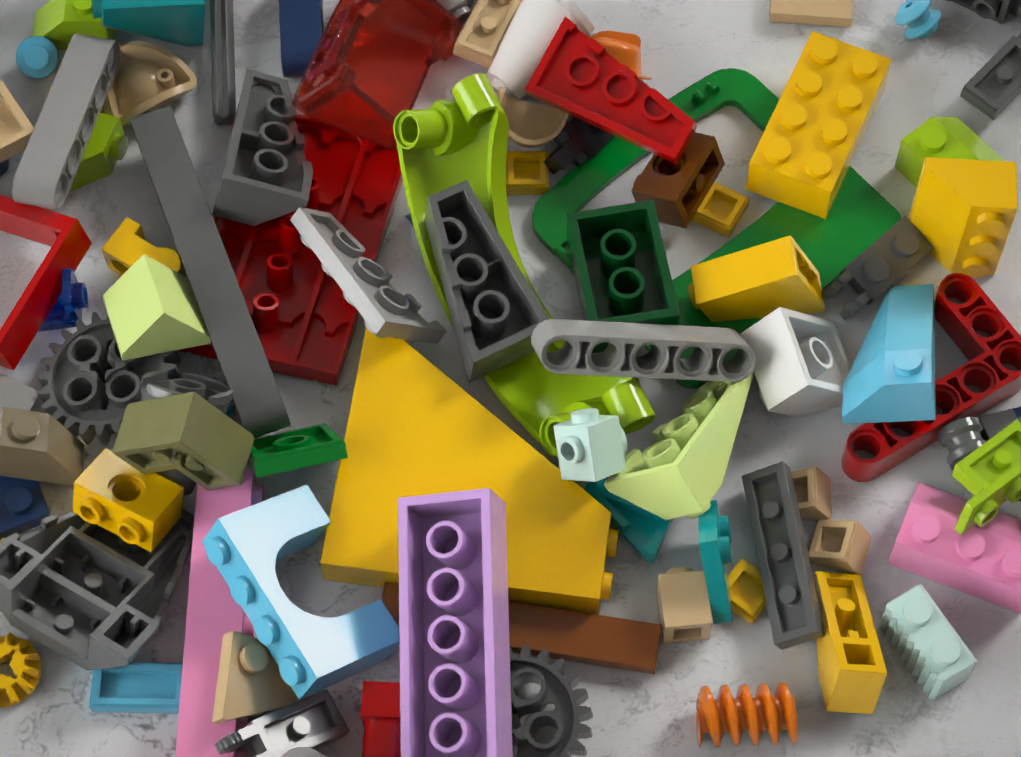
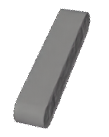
M75 33L71 38L16 170L12 188L15 202L60 210L63 207L117 72L120 60L119 41Z
M549 319L539 323L531 336V344L543 366L550 372L557 374L737 382L749 377L756 366V355L752 348L737 331L730 328ZM556 340H565L564 345L559 350L547 352L551 343ZM603 342L609 343L607 348L600 354H591L596 345ZM652 344L651 350L647 354L636 356L637 351L642 346ZM695 346L694 352L690 356L679 359L685 349ZM732 349H738L733 358L723 361L727 352Z

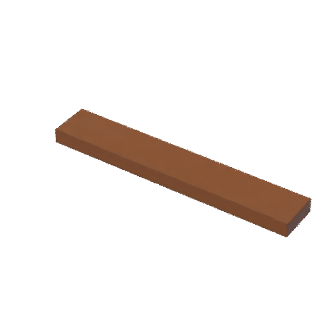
M385 582L381 600L399 627V584ZM508 601L509 642L512 652L520 653L524 644H529L531 653L534 656H538L543 649H547L550 658L553 659L562 658L566 661L655 674L661 624Z

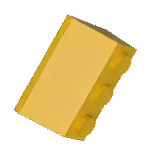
M925 157L908 219L934 247L929 254L950 273H963L973 278L995 274L1018 209L1016 162Z

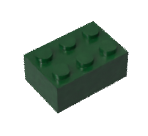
M654 200L567 213V244L583 320L679 325L680 312ZM603 342L596 345L592 353L603 352L609 343Z

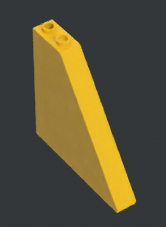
M366 328L344 438L348 458L340 460L329 515L331 523L326 530L320 561L324 580L384 588L385 582L399 584L398 498L490 488L506 503L508 601L599 615L601 600L610 601L613 573L605 572L607 557L616 558L619 530L610 529L611 512L573 480H562L560 469L406 341L393 337L380 338Z

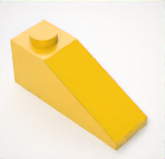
M815 571L813 580L825 633L824 637L816 639L818 678L826 711L873 714L887 671L861 574Z

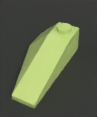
M752 372L749 377L737 382L707 381L680 406L683 415L673 419L668 424H660L651 432L655 439L651 445L642 453L639 449H633L624 457L626 470L609 476L604 483L608 492L665 520L683 516L692 519L705 513L711 506V500L722 486L754 373Z

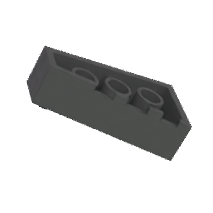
M465 180L429 196L424 221L468 381L471 383L534 353L535 350L531 344L533 330L539 323L549 320L468 181Z

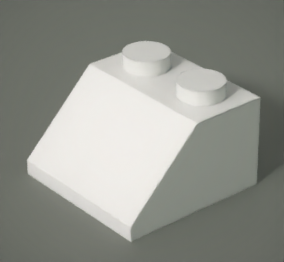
M779 307L741 333L743 339L756 355L754 373L760 388V399L768 411L798 417L842 406L843 384L851 367L833 321Z

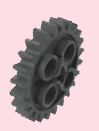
M93 312L91 324L86 326L83 321L77 319V331L74 334L64 329L61 331L62 337L65 339L62 345L57 343L49 344L50 349L55 355L54 357L41 358L40 362L47 372L36 375L37 380L42 385V388L36 392L44 403L41 406L44 412L54 417L75 437L80 435L85 444L90 445L97 435L101 443L106 446L110 441L111 434L116 433L118 435L127 405L142 401L140 387L142 376L148 372L168 371L167 379H180L182 374L176 365L181 362V359L176 351H170L122 361L109 317L107 316L106 320H101L97 312ZM129 392H132L131 395H129L128 397L123 398L126 394H128Z
M524 644L519 656H514L510 647L512 715H518L521 724L519 728L512 729L513 757H571L572 754L586 756V747L578 741V739L591 738L593 735L591 727L580 723L593 718L591 707L579 706L589 699L586 688L573 690L580 681L579 676L576 672L563 676L566 670L565 660L560 658L550 666L548 650L543 649L535 659L532 658L529 644ZM526 683H536L541 686V689L533 699L524 700L517 697L521 686ZM549 704L555 705L554 710L550 712L542 711ZM542 726H553L558 729L555 739L546 744L534 741V734Z

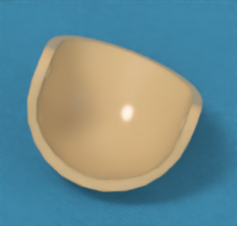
M500 86L498 89L497 97L509 122L508 140L512 143L529 148L540 147L551 142L565 126L568 113L555 107L538 105L515 98L505 93V87Z

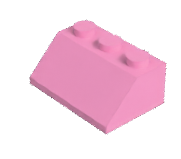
M918 482L888 563L1021 614V520L998 511L995 517L985 526L980 527L976 524L963 535H960L955 530V527L968 500Z

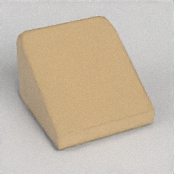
M818 467L791 472L801 520L831 519L830 478Z
M817 519L808 550L810 564L841 573L862 574L871 536L859 521Z

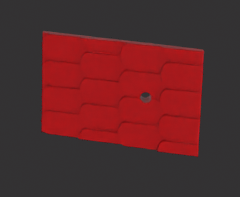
M297 114L295 121L299 134L304 136L305 157L307 161H311L313 168L309 200L304 208L331 213L366 249L362 257L377 262L403 182L394 134ZM296 211L256 226L213 216L271 370H274L276 373L313 381L315 379L318 382L337 386L356 331V324L360 313L345 300L343 290L334 278L324 272L321 267L322 262L313 250L301 241V234L290 221ZM212 343L176 350L217 359Z

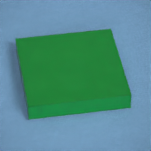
M322 423L255 438L247 465L255 476L259 478L348 458L345 442L327 424Z

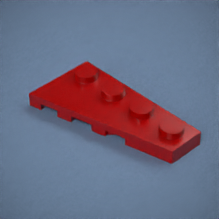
M566 16L525 88L527 95L675 164L680 160L697 128L696 122L656 89H652L639 79L635 72L625 64L622 65L607 53L605 48L593 38L590 39Z

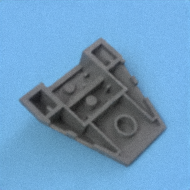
M182 509L181 518L155 549L149 552L136 544L125 542L118 535L97 524L86 522L79 515L73 513V510L59 517L52 514L41 520L40 527L22 536H19L16 532L0 542V611L11 626L87 671L127 666L157 635L192 547L194 515Z

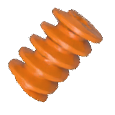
M784 682L777 684L774 696L772 697L768 686L765 683H760L753 698L749 687L746 684H741L738 687L736 697L733 698L729 687L721 685L716 699H714L708 686H702L696 701V729L699 748H701L705 734H710L714 746L720 747L724 733H729L734 746H740L743 732H748L753 745L759 746L763 731H768L773 745H778L781 732L787 730L792 744H796L798 739L797 711L794 696H791L788 686Z

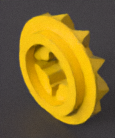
M10 632L7 636H0V663L4 664L11 659L9 665L17 678L14 679L11 676L7 677L0 674V708L16 705L29 697L36 689L42 673L41 659L35 647L27 638L16 637Z

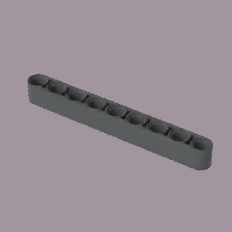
M167 106L129 119L186 276L189 279L209 332L211 343L228 389L233 390L232 400L242 427L250 432L255 439L291 426L280 391L171 107Z

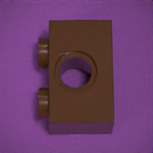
M694 132L677 164L653 154L642 174H639L635 179L631 190L635 201L654 200L658 222L687 229L725 165L715 136Z

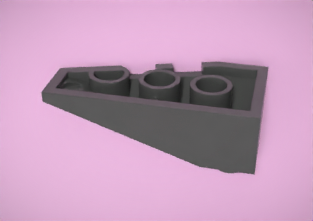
M250 69L246 70L218 186L213 216L256 226L296 211L298 207L304 208L307 206L313 168L311 161H307L305 157V140L303 134H299L296 125L297 112L288 80Z

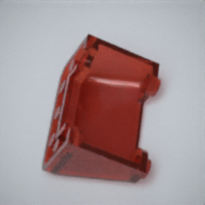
M340 0L329 19L296 90L292 105L306 116L397 152V142L393 132L396 116L403 110L413 109L430 66L440 59L446 61L453 55L454 45L463 23L436 0Z

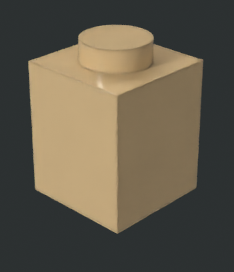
M676 567L669 569L665 574H658L656 595L660 624L662 625L663 644L710 639L713 622L704 570L693 571L689 567Z

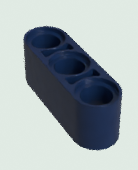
M279 0L280 48L284 78L326 75L323 0Z

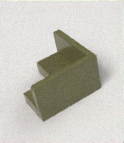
M194 391L129 403L125 409L112 453L143 474L178 469L206 490L240 486L242 484L254 436Z

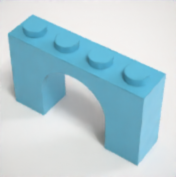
M308 485L218 518L202 541L208 559L213 565L217 566L230 587L234 601L243 608L254 626L258 640L267 647L279 667L283 680L292 687L299 700L387 660L400 645L399 627L381 599L345 615L324 618L301 610L282 591L275 572L276 560L313 546L331 523Z

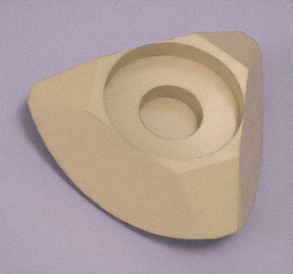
M134 41L120 45L119 66L103 105L105 114L119 117L122 127L130 125L129 119L167 107L178 101L197 86V78L179 57L159 45L143 41Z

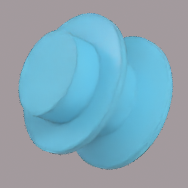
M907 0L900 6L895 16V23L900 26L908 25L904 32L906 38L925 39L938 28L941 12L938 9L928 10L931 0Z
M42 36L26 38L19 44L16 50L17 65L27 76L33 78L45 77L51 74L58 65L59 53L57 47L48 38Z

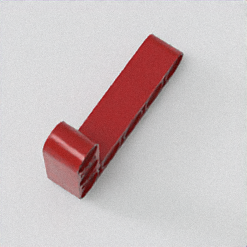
M963 273L947 275L941 281L934 301L936 321L969 360L967 363L935 381L936 406L942 408L947 414H936V420L865 423L849 434L841 460L842 469L850 479L857 482H869L937 442V433L944 426L961 418L978 417L1021 390V336L970 276ZM948 298L959 299L963 304L953 303ZM975 331H984L988 333L991 337H982L978 335ZM1002 364H1011L1018 371H1010L1003 367ZM966 385L977 386L982 392H972L966 388ZM902 428L910 433L911 436H898L892 429ZM855 451H868L874 458H860L855 454Z

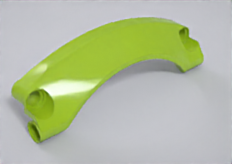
M478 73L460 80L452 88V95L455 100H437L429 109L403 110L398 113L394 121L393 132L397 142L409 211L428 273L453 329L454 326L424 220L429 196L465 180L470 184L548 318L553 319L539 299L527 276L514 240L506 194V157L509 122L488 77L483 73ZM556 340L551 343L547 352H556L564 345L565 340ZM536 352L483 377L511 414L551 456H558L553 426L570 420L571 412L596 408L599 411V415H617L625 435L642 429L656 418L637 377L557 374L550 372L543 366Z

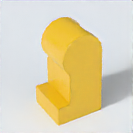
M126 217L101 248L107 267L121 276L145 254L186 277L178 253L167 247L157 248L147 242L141 225Z

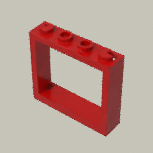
M0 195V231L51 246V249L0 329V366L15 370L92 242L78 219L38 206L17 203L12 198Z

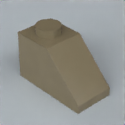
M3 407L0 414V476L74 486L75 480L83 473L84 444L48 413Z

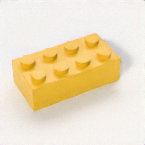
M812 31L749 162L746 190L826 219L885 90L892 59Z

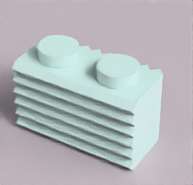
M922 584L917 585L887 603L878 630L885 631L884 637L890 638L889 645L896 646L895 653L901 654L900 660L907 661L906 668L912 669L911 675L918 677L917 683L923 684L922 691L929 692L928 699L935 700L970 678L969 676L978 661Z

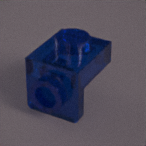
M72 268L62 269V293L38 332L76 327L77 319L82 321V309L88 308V292L85 283L78 282Z

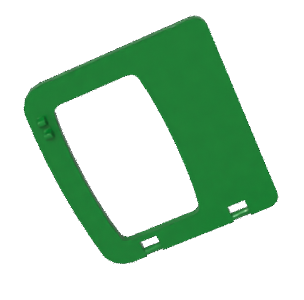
M735 68L714 71L668 99L696 123L725 106L736 107L763 133L779 101L756 77L747 71ZM617 136L610 139L592 159L585 161L581 166H576L541 196L532 212L533 231L537 238L553 255H556L564 263L573 276L570 254L564 249L568 245L567 213L581 211L594 197L618 177L651 153ZM850 166L826 219L777 202L736 237L699 263L791 235L818 270L823 291L841 275L840 272L901 220V215ZM691 268L672 280L680 312L679 325L730 328L741 335L746 329L763 319L711 322L700 309H695L691 303L688 292V285L693 283ZM652 344L644 345V347L650 351ZM695 346L685 349L679 359L690 356L694 352ZM732 349L727 352L723 361L733 358L738 349ZM674 379L679 385L688 389L699 388L707 382L702 380Z

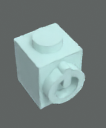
M596 408L580 409L571 412L570 420L553 426L562 480L597 482L626 470L624 453L627 448V439L625 432L619 424V417L617 415H599V411Z

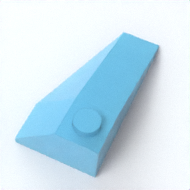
M934 284L889 287L844 381L842 402L843 424L936 420Z

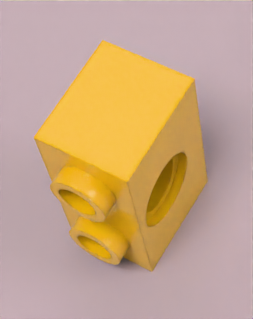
M105 448L74 482L73 513L79 515L88 523L97 524L118 535L129 544H136L152 552L181 518L184 487L156 473L143 474L113 454L111 450Z

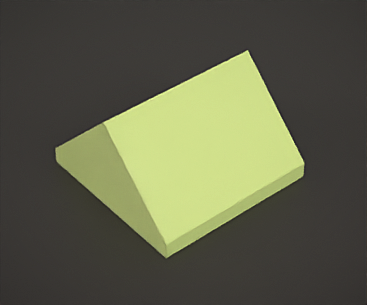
M145 254L103 294V302L122 361L211 344L209 332L189 279Z

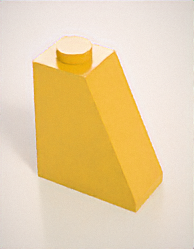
M791 235L691 266L693 283L688 285L691 303L695 309H700L711 322L764 318L779 307L804 314L826 311L824 298L821 293L822 286L819 272Z

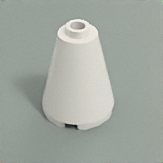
M522 0L487 72V77L491 81L490 83L496 95L500 86L505 87V93L518 99L527 94L525 88L565 16L576 24L577 28L588 37L594 35L591 33L594 30L591 21L570 0H561L560 2L557 0Z

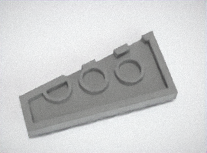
M298 207L290 221L301 234V241L313 250L322 262L321 267L324 272L334 278L343 290L345 300L358 310L365 320L366 328L372 334L380 338L393 337L433 344L439 343L447 330L437 320L431 323H427L418 313L422 305L411 294L403 296L399 291L395 290L389 284L393 276L382 265L362 257L366 249L331 213Z

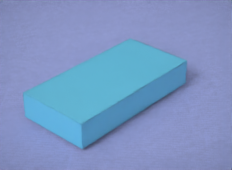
M131 662L127 666L93 670L89 708L92 712L179 713L183 663Z

